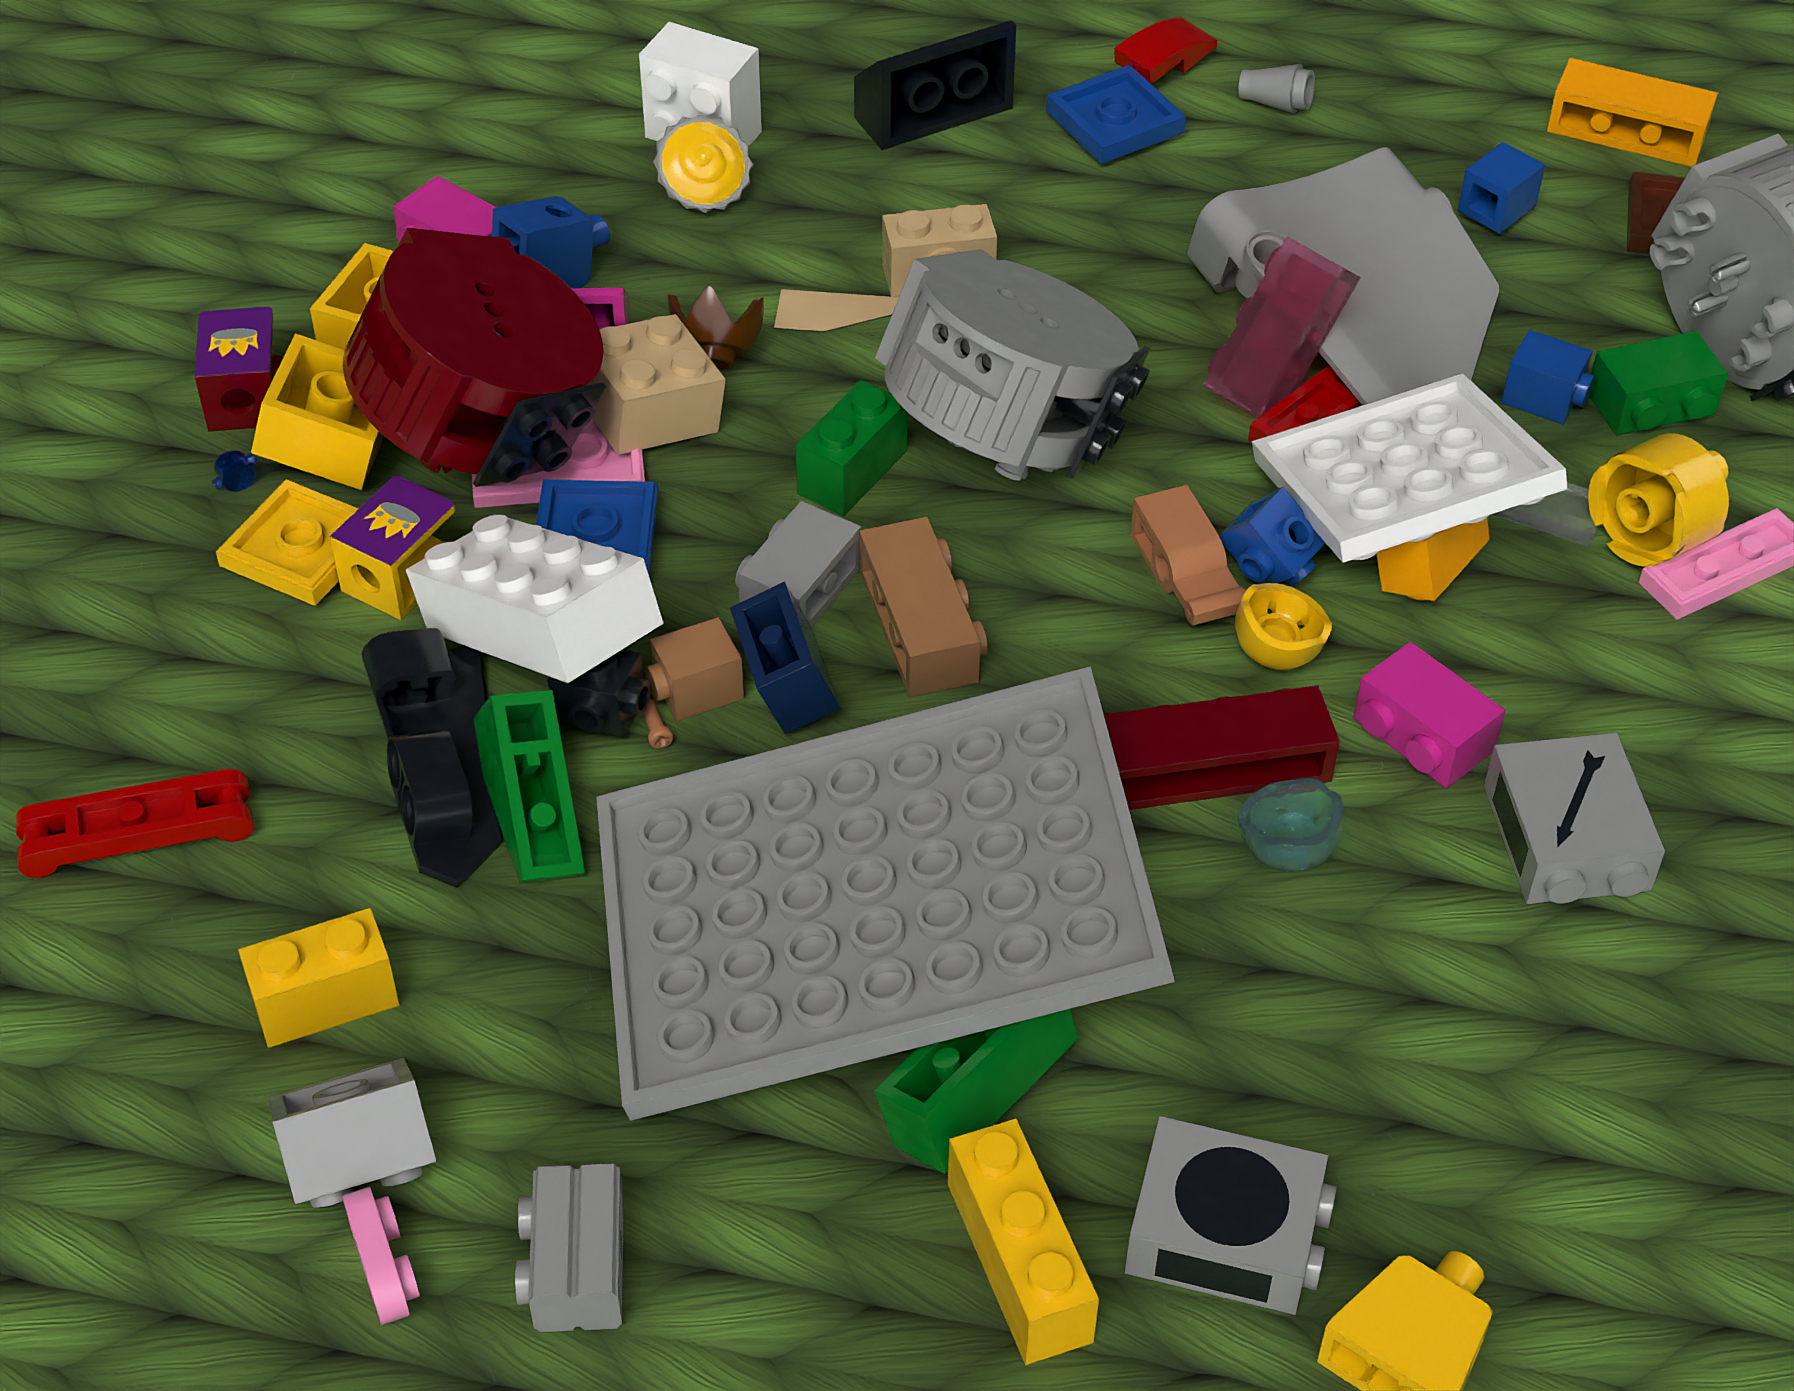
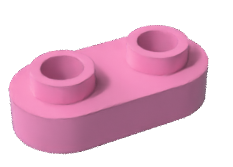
M370 1187L342 1195L348 1221L381 1326L410 1316L406 1301L420 1297L408 1255L393 1259L388 1241L401 1237L389 1197L385 1196L374 1200Z

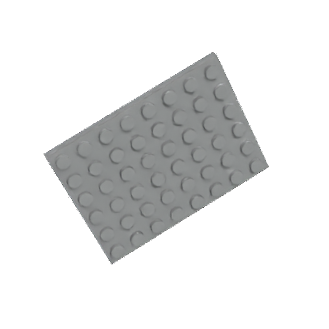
M1091 666L596 797L621 1101L630 1121L1175 982Z

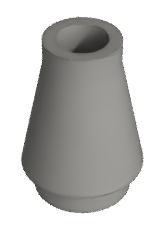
M1302 64L1257 70L1243 69L1238 86L1239 98L1252 100L1292 114H1296L1298 110H1309L1314 97L1315 74L1313 70L1304 69Z

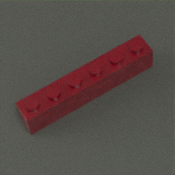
M1319 685L1295 689L1283 688L1273 692L1236 697L1225 696L1214 700L1177 705H1160L1154 708L1118 713H1103L1129 810L1332 782L1340 740Z

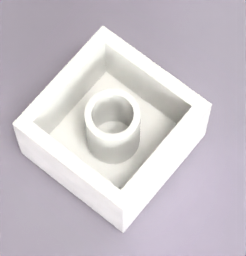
M668 22L639 53L645 138L659 141L664 137L666 127L676 125L682 116L693 119L701 113L709 119L722 118L727 127L738 129L740 139L749 146L762 132L758 48Z

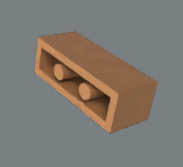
M928 517L859 530V572L909 698L979 683L980 657L987 656L988 653L987 639L981 622H972L969 616V598L966 586L962 579L954 580L951 574L952 562L948 544L944 538H936Z

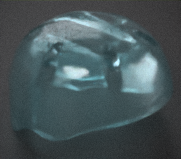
M1304 778L1269 784L1255 792L1241 807L1238 823L1242 838L1257 859L1275 869L1293 872L1316 867L1325 862L1338 847L1342 838V798L1340 794L1329 789L1318 779ZM1282 810L1285 813L1279 815L1278 811ZM1317 816H1320V818H1319V819L1317 820V822L1314 824L1313 820H1314Z

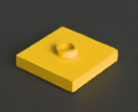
M286 479L216 551L219 566L316 606L339 581L329 536L359 508Z

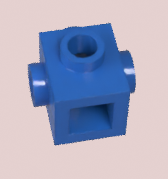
M1284 487L1251 502L1219 535L1223 545L1237 560L1243 574L1256 584L1285 581L1288 586L1294 585L1313 570L1316 563L1312 557L1325 544L1305 518L1301 507Z

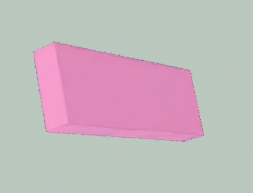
M1778 508L1722 532L1718 536L1670 560L1643 568L1638 583L1678 620L1793 567L1794 523Z

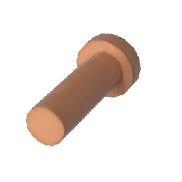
M650 699L647 709L643 714L650 731L648 741L653 748L663 749L672 743L673 734L670 728L664 726L655 702Z

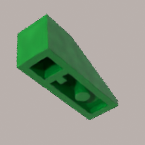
M545 690L491 695L473 720L483 778L520 884L583 876L585 868L553 691Z

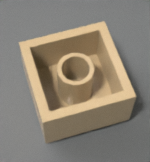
M676 314L657 316L649 320L615 327L608 326L599 330L603 342V362L591 385L604 382L607 387L595 406V415L592 420L617 455L628 453L638 448L641 450L718 432L726 379Z

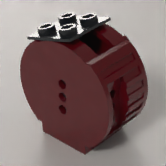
M407 228L398 247L390 255L350 337L343 356L344 378L350 395L362 414L382 435L400 449L419 459L427 469L435 473H439L442 467L444 473H449L454 469L477 474L473 482L475 487L500 481L508 483L520 476L540 471L552 472L562 467L572 455L571 448L581 430L594 417L595 406L607 387L604 382L591 385L601 368L604 350L598 325L587 306L556 274L529 256L516 254L510 239Z

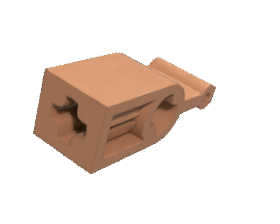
M1183 485L1134 498L1130 536L1160 587L1168 594L1175 593L1184 609L1188 622L1194 626L1235 615L1245 590L1243 587H1239L1228 569L1223 543L1189 486Z

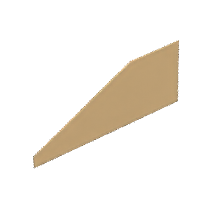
M781 289L774 328L828 331L892 315L899 297Z

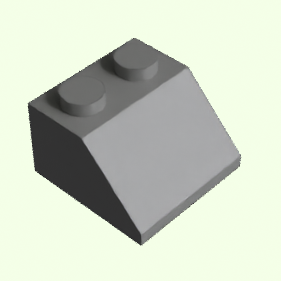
M404 1058L268 1097L273 1126L295 1204L310 1200L311 1206L314 1208L330 1206L342 1202V1195L352 1193V1187L378 1179H380L382 1186L406 1183L423 1174L422 1166L437 1162L415 1080Z

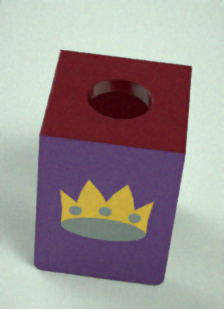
M271 307L203 311L199 314L194 377L208 432L256 428L261 403L283 360L280 355L272 356L273 312Z

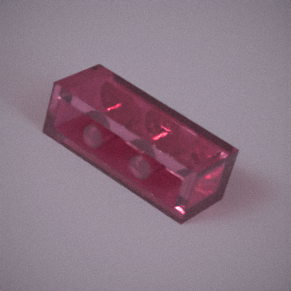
M1286 237L1282 246L1276 248L1269 256L1264 267L1265 276L1254 295L1249 297L1240 307L1236 317L1237 325L1226 345L1220 347L1213 355L1208 367L1209 375L1203 386L1257 418L1298 388L1361 278L1289 237Z

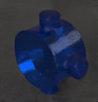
M229 451L221 454L214 466L218 477L212 480L213 485L218 490L225 487L232 492L248 488L256 476L255 470L252 467L258 462L256 456L252 453L246 456L240 451Z

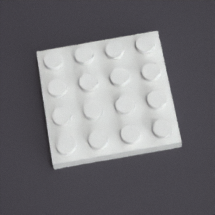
M1463 373L1252 441L1255 462L1278 488L1284 487L1303 510L1304 516L1312 528L1342 563L1350 560L1368 559L1378 551L1408 541H1422L1431 537L1435 532L1463 523H1477L1485 520L1490 514L1518 505L1535 504L1543 500L1545 496L1568 489L1566 468Z

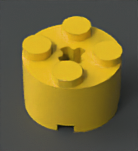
M1674 433L1658 435L1616 454L1595 471L1588 491L1590 515L1595 527L1603 524L1612 541L1606 544L1621 559L1643 567H1650L1665 562L1718 536L1723 531L1729 507L1728 488L1725 481L1728 477V465L1720 453L1706 450L1697 441L1687 436Z

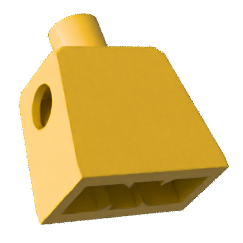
M1458 1251L1448 1252L1435 1271L1411 1256H1398L1331 1318L1325 1327L1317 1362L1361 1391H1463L1493 1314L1492 1309L1487 1303L1474 1296V1293L1485 1278L1482 1268L1471 1257Z

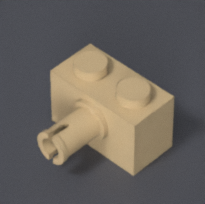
M987 204L959 205L953 208L925 211L910 210L903 213L882 215V266L891 297L900 296L914 259L980 249L996 259L997 235Z

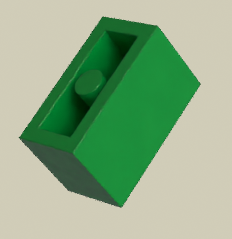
M1697 331L1597 351L1591 372L1592 375H1595V381L1589 398L1614 434L1618 436L1716 415L1728 372Z
M860 380L796 443L797 494L845 516L907 452L908 412L896 401L891 393Z

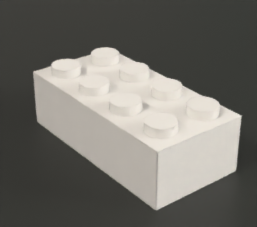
M492 515L479 520L474 524L472 532L454 542H445L432 547L425 553V559L406 569L426 628H437L441 631L443 638L566 683L576 679L664 624L643 558L617 551L612 547H604L587 542L575 536H567L547 530L538 525L514 520L505 515Z

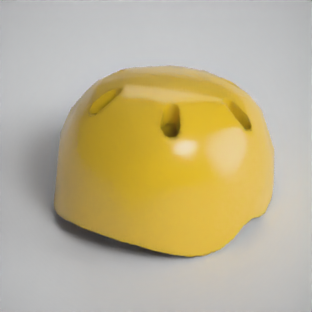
M1263 583L1251 585L1244 593L1237 608L1235 629L1241 648L1252 660L1270 669L1287 671L1311 662L1320 653L1332 630V622L1320 604L1300 590L1278 583Z

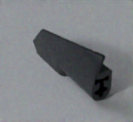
M437 628L383 633L372 638L364 646L361 654L388 739L387 767L391 786L419 873L457 888L501 845L502 840L500 825L483 778L473 720L485 704L480 651L465 645L447 651L442 633Z

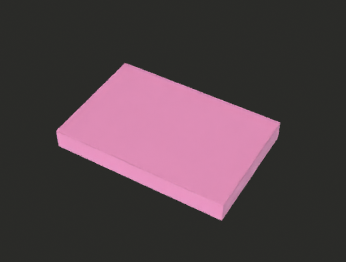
M591 420L583 427L573 444L570 459L555 471H540L520 476L508 483L500 481L480 487H475L473 484L477 474H472L474 508L540 502L543 479L645 482L642 449L639 450L638 448L631 452L617 455L595 422Z

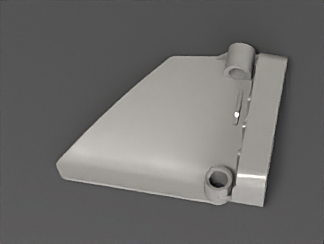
M1388 147L1379 148L1341 165L1299 179L1265 187L1234 190L1220 194L1211 200L1201 211L1187 251L1188 258L1217 293H1223L1237 287L1243 296L1253 301L1266 302L1275 298L1362 406L1462 373L1471 381L1499 294L1498 282L1454 214L1446 195L1435 187L1424 189Z

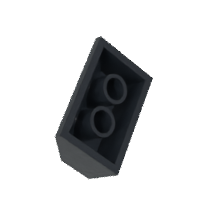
M1010 20L875 62L854 76V118L878 147L884 150L1013 109L1017 25Z

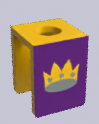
M400 476L392 477L329 536L341 592L402 621L418 605L406 569L425 559V553L429 549L445 543L431 535L455 512L454 502Z

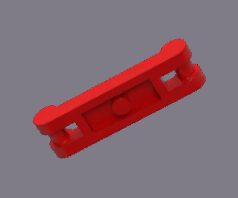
M224 769L24 806L15 815L16 835L23 841L17 849L18 870L27 877L41 878L55 872L58 866L212 837H218L229 842L243 840L251 835L254 828L252 811L249 806L244 804L249 798L248 777L240 770ZM210 803L216 804V805H213V806L202 807V808H200V806H199V805H205V804H210ZM66 830V833L55 834L57 831Z

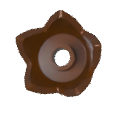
M710 285L703 290L687 318H685L680 309L677 296L668 294L670 315L676 314L718 370L733 368L735 366V359L745 356L756 342L763 323L764 298L754 299L746 311L733 323Z

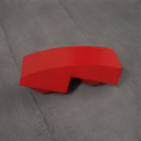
M1182 17L1170 18L1138 31L1114 48V61L1121 67L1131 65L1152 85L1173 67L1185 73L1217 47V39Z

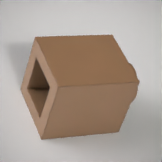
M719 617L650 639L652 665L645 667L646 680L650 682L651 694L656 702L665 700L676 722L744 699L742 658Z

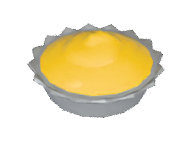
M702 113L693 119L682 116L676 125L666 127L664 137L656 142L657 155L653 163L658 171L657 181L666 188L669 198L679 201L686 209L696 208L704 213L712 209L725 210L730 202L741 199L742 190L751 183L749 172L754 164L748 157L749 145L740 139L738 129L727 127L722 118L709 119Z

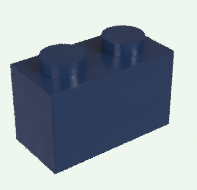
M785 581L730 607L756 688L784 734L841 708L812 627Z

